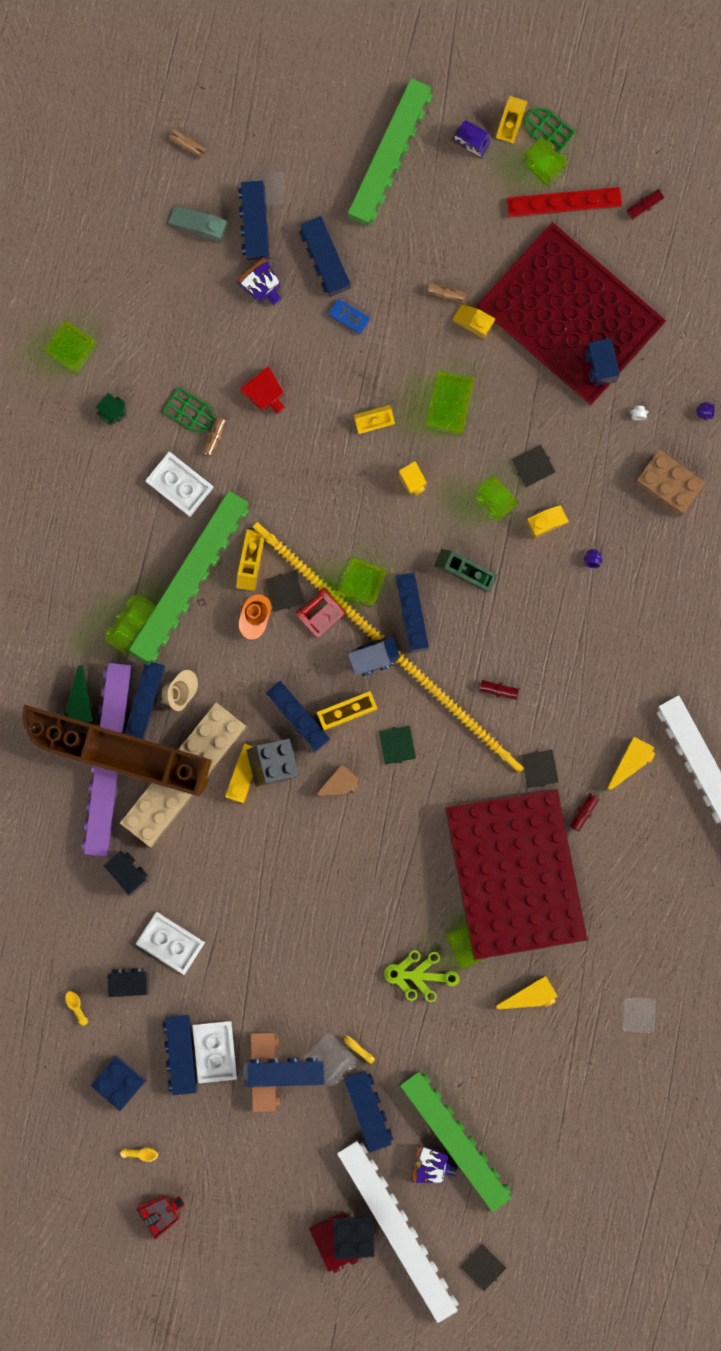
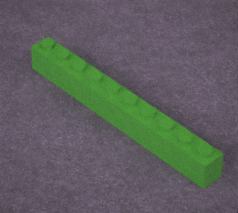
M228 491L129 649V655L148 666L151 662H156L160 655L158 652L160 647H165L170 639V636H168L170 631H175L180 623L178 618L181 614H186L190 607L188 602L191 598L195 599L200 591L198 586L201 582L205 583L210 575L208 570L211 566L215 567L220 557L218 554L221 550L225 551L230 542L228 538L231 534L235 535L240 526L238 522L241 518L245 519L249 509L246 500Z

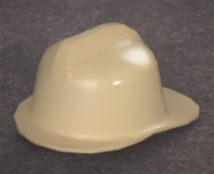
M183 670L173 681L167 682L162 689L161 703L167 704L175 711L183 710L197 691L198 679L195 673L191 670Z

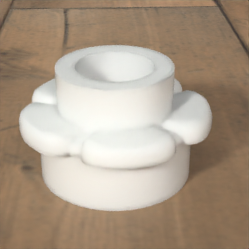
M635 406L630 411L631 419L636 421L646 420L649 413L645 410L644 406Z

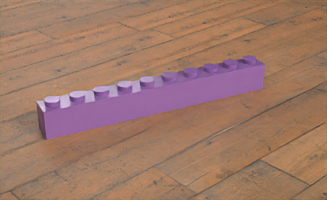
M108 663V667H104L103 678L106 679V684L101 689V697L104 700L103 705L99 706L98 716L101 717V724H97V726L124 734L132 675L131 665ZM92 765L91 774H94V779L89 783V793H92L91 801L88 800L86 812H89V819H85L84 831H87L86 839L82 840L81 850H84L85 855L109 857L119 773Z

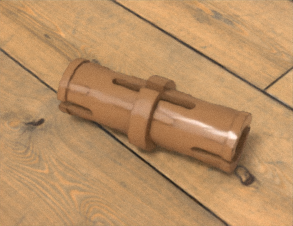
M176 129L172 131L173 135L170 134L169 140L177 143L184 151L188 150L200 159L204 156L202 154H205L207 148L193 141L192 137H187Z
M430 282L427 294L441 297L446 301L449 299L464 304L467 292L450 288L451 286L449 285L441 286Z
M216 417L211 431L207 434L208 438L202 450L203 454L213 457L218 442L222 440L221 435L227 424L226 420Z

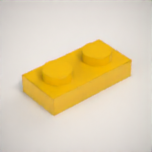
M390 405L354 415L358 434L395 424Z

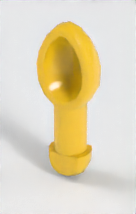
M68 991L65 994L66 1005L74 1011L78 1023L81 1026H86L88 1019L87 1017L85 1018L80 1008V998L76 993Z
M347 1035L344 1037L345 1044L368 1063L372 1064L375 1061V1058L355 1040Z
M144 1147L140 1150L123 1148L120 1151V1155L123 1158L135 1157L145 1162H151L158 1157V1152L149 1147Z

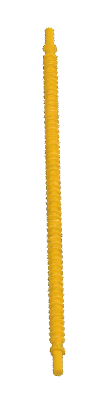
M258 522L254 524L253 528L266 539L268 544L274 547V551L278 550V554H282V558H286V562L290 561V565H294V569L299 570L298 573H303L302 576H306V580L311 581L310 584H315L314 587H318L319 590L325 587L347 612L345 613L347 618L350 617L351 622L355 621V625H359V629L364 630L363 633H368L367 636H371L372 641L384 638V635H380V631L376 632V628H372V624L367 623L368 620L364 621V617H360V613L355 612L356 609L352 610V606H348L347 601L344 602L343 598H339V594L336 595L335 590H331V586L327 587V583H323V579L320 580L319 575L315 576V572H311V568H307V564L302 563L303 560L299 561V557H295V553L290 552L291 549L287 550V546H283L282 541L279 542L273 534H270ZM398 650L400 657L396 660V663L399 662L400 667H404V671L408 670V674H412V678L417 679L416 682L420 681V685H424V689L429 690L428 693H433V697L436 696L437 701H441V705L445 704V708H449V712L452 711L453 716H457V720L461 719V723H465V727L470 728L469 731L473 730V734H477L478 739L481 738L482 742H486V746L489 745L490 750H494V754L497 753L503 761H506L518 773L524 769L511 756V753L502 748V744L499 745L498 741H494V737L491 738L490 733H486V729L482 730V726H478V722L473 721L474 718H469L470 714L466 715V711L461 710L462 707H457V703L454 704L453 699H449V695L445 696V692H441V688L438 689L437 684H433V680L429 681V677H425V673H421V669L417 670V666H413V662H409V658H404V654L401 655L400 650Z

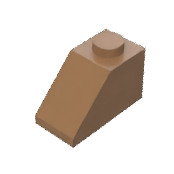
M341 765L318 791L317 795L319 797L347 795L349 792L353 794L360 786L358 784L360 779L345 766Z

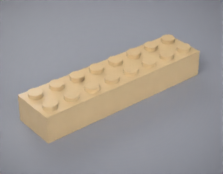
M216 702L178 750L211 759L209 776L247 729V726ZM151 783L120 824L152 848L193 795Z

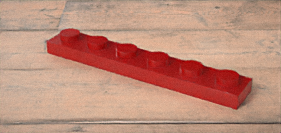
M620 187L507 197L509 218L618 208L622 207Z

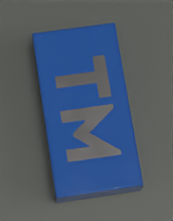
M339 298L328 316L360 335L371 319Z

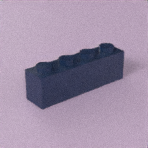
M264 180L241 182V188H238V198L242 199V207H239L240 218H243L244 225H240L241 237H245V244H242V255H246L247 261L261 260L264 257L270 259Z
M319 216L300 224L301 231H298L302 242L306 241L308 245L306 251L309 258H313L316 265L313 267L316 275H321L323 280L321 286L324 293L328 292L329 296L332 297L351 289L350 281L322 217Z
M415 572L396 575L395 579L409 653L428 650L429 645Z
M151 662L149 666L144 665L125 730L126 735L145 740L165 672V665Z
M281 681L266 692L269 699L315 753L330 741L327 734Z
M190 1015L166 1017V1021L163 1022V1033H167L168 1041H164L165 1053L169 1052V1060H166L167 1072L171 1073V1080H168L169 1092L172 1091V1095L197 1093Z
M309 1057L303 1062H299V1058H287V1062H280V1058L268 1059V1063H261V1059H249V1063H243L244 1087L324 1085V1061H318V1057Z
M365 1070L345 1077L344 1081L369 1153L392 1145L393 1135L390 1129L386 1130L384 1124L387 1121L384 1110L380 1111L378 1103H381L378 1092L373 1093L371 1087L374 1084L371 1073L367 1074Z

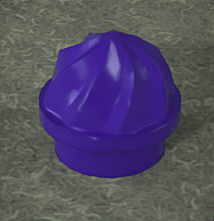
M710 402L700 403L696 409L699 418L705 421L713 419L715 405L710 404Z
M595 549L588 550L584 556L585 566L599 568L603 562L601 553Z

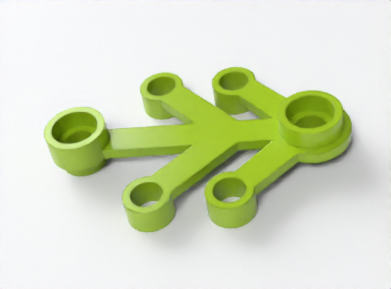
M416 950L411 951L409 956L399 965L392 964L385 969V979L389 983H397L410 1001H414L417 998V992L414 989H410L403 979H411L425 995V999L428 1002H434L437 995L422 980L445 982L448 986H455L459 982V975L455 971H449L446 974L423 973L432 964L439 962L440 956L437 952L430 953L428 958L412 972L404 970L412 962L420 960L421 955ZM412 953L418 954L417 960L411 958ZM436 954L438 956L437 961H431L430 956ZM392 970L397 971L398 975L396 978L390 976ZM450 975H454L456 978L452 983L448 981ZM410 991L415 992L413 999L408 997ZM429 993H433L435 995V998L433 1000H429L427 998V995Z

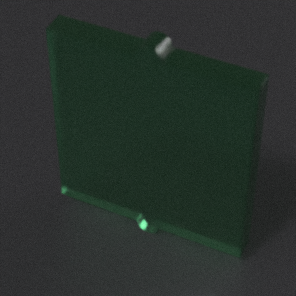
M410 726L393 727L389 730L379 731L385 765L397 762L401 764L402 761L416 759Z

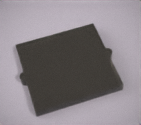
M542 445L512 459L517 475L521 477L525 487L556 473L550 462V457L547 456Z
M296 571L283 575L280 573L276 577L265 579L274 612L287 608L290 610L291 607L304 604Z
M536 750L535 753L521 755L527 788L545 787L548 784L559 783L552 750L541 752Z
M483 1244L473 1254L470 1253L469 1258L460 1266L483 1291L494 1281L496 1282L497 1278L506 1269Z

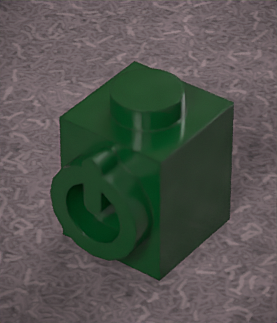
M107 393L96 406L98 410L96 414L109 425L113 423L115 425L117 421L120 423L127 414L125 412L127 409L124 406L126 403L118 396L114 398L110 393Z

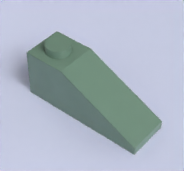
M174 206L168 222L170 225L218 243H222L228 227L226 220Z

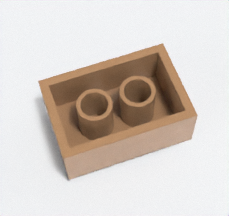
M659 450L635 484L682 517L706 482Z

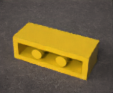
M371 691L321 710L317 712V715L325 732L378 711Z

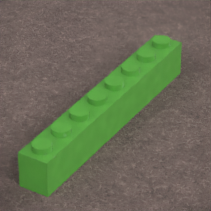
M411 78L351 205L348 218L368 227L371 222H375L378 215L376 210L379 205H383L386 195H384L386 188L390 189L393 184L394 171H399L402 164L400 161L402 154H407L410 147L408 141L410 138L415 137L418 129L415 126L418 121H422L426 112L423 109L426 104H430L433 98V94H431L432 87Z
M418 1071L400 1084L401 1088L491 1211H496L512 1199L509 1196L512 1193L505 1183L501 1185L498 1181L500 1175L494 1167L490 1169L487 1166L486 1162L489 1160L482 1151L480 1153L476 1151L474 1147L477 1144L473 1138L465 1136L463 1133L465 1128L459 1120L455 1122L451 1116L454 1114L448 1104L444 1106L441 1103L440 1099L442 1096L436 1088L432 1090L428 1085L431 1082L425 1073L420 1074Z

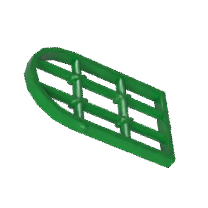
M545 108L533 109L525 119V127L528 133L555 155L560 153L576 133V131ZM536 111H545L548 114L544 118ZM534 113L542 122L536 125L528 118L529 115ZM550 115L561 123L558 127L549 122L548 118ZM527 121L534 126L535 130L533 133L529 130ZM544 123L553 128L554 132L551 136L542 129L541 126ZM563 125L572 132L570 137L561 131L560 128ZM538 130L547 136L546 142H543L535 135ZM557 132L567 139L563 145L554 139ZM551 140L561 147L557 152L547 145Z
M179 386L162 411L188 430L194 432L207 431L214 422V413L206 402L199 400ZM179 390L189 395L187 401L176 395ZM173 398L183 403L184 406L181 410L170 404ZM192 398L203 404L200 410L191 405L190 400ZM168 406L177 411L178 415L176 418L165 412ZM186 406L197 411L195 418L184 413ZM205 407L211 411L212 417L204 413ZM181 414L191 420L190 426L178 420ZM200 414L211 420L208 427L199 422L198 417ZM196 423L204 429L195 430L192 427Z

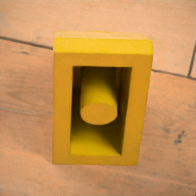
M509 96L497 132V139L514 144L528 101Z
M461 304L452 321L485 339L494 325L495 318L479 309Z
M416 461L399 470L398 477L410 496L413 494L417 496L425 491L424 487L427 486V482Z
M561 505L540 512L526 521L534 539L569 523Z

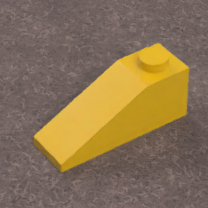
M247 529L237 574L236 588L250 591H255L265 539L255 530Z
M633 737L607 790H612L646 765L647 762L651 763L655 756V753L652 752L655 747Z
M247 744L243 746L225 796L227 799L242 804L245 803L253 780L246 751L253 746Z
M544 976L495 1007L497 1009L537 1007L542 1005L548 1007L556 1002L554 998L557 997V994L547 977Z

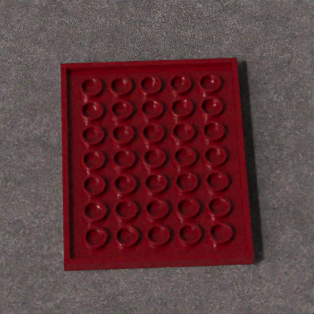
M553 222L477 305L481 311L495 318V323L590 406L610 384L594 387V383H590L588 376L590 366L585 363L584 359L585 349H587L588 344L611 338L620 374L666 323L663 317Z
M558 789L445 808L473 960L588 940Z

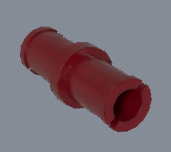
M657 189L646 198L642 197L640 202L626 211L631 219L634 220L645 211H650L652 206L665 198L661 191Z
M482 680L479 692L493 694L498 698L502 696L517 700L520 688L505 686L501 682L497 684Z
M589 793L583 805L578 807V813L569 826L580 832L587 818L592 816L591 812L600 799Z

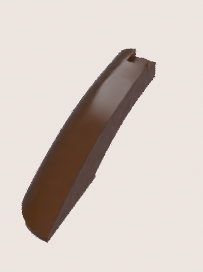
M24 704V729H26L30 737L29 739L44 751L195 796H200L208 784L209 779H207L212 763L211 759Z

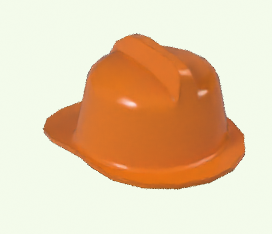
M252 595L241 606L238 627L240 633L245 638L257 639L266 629L271 613V602L264 595Z

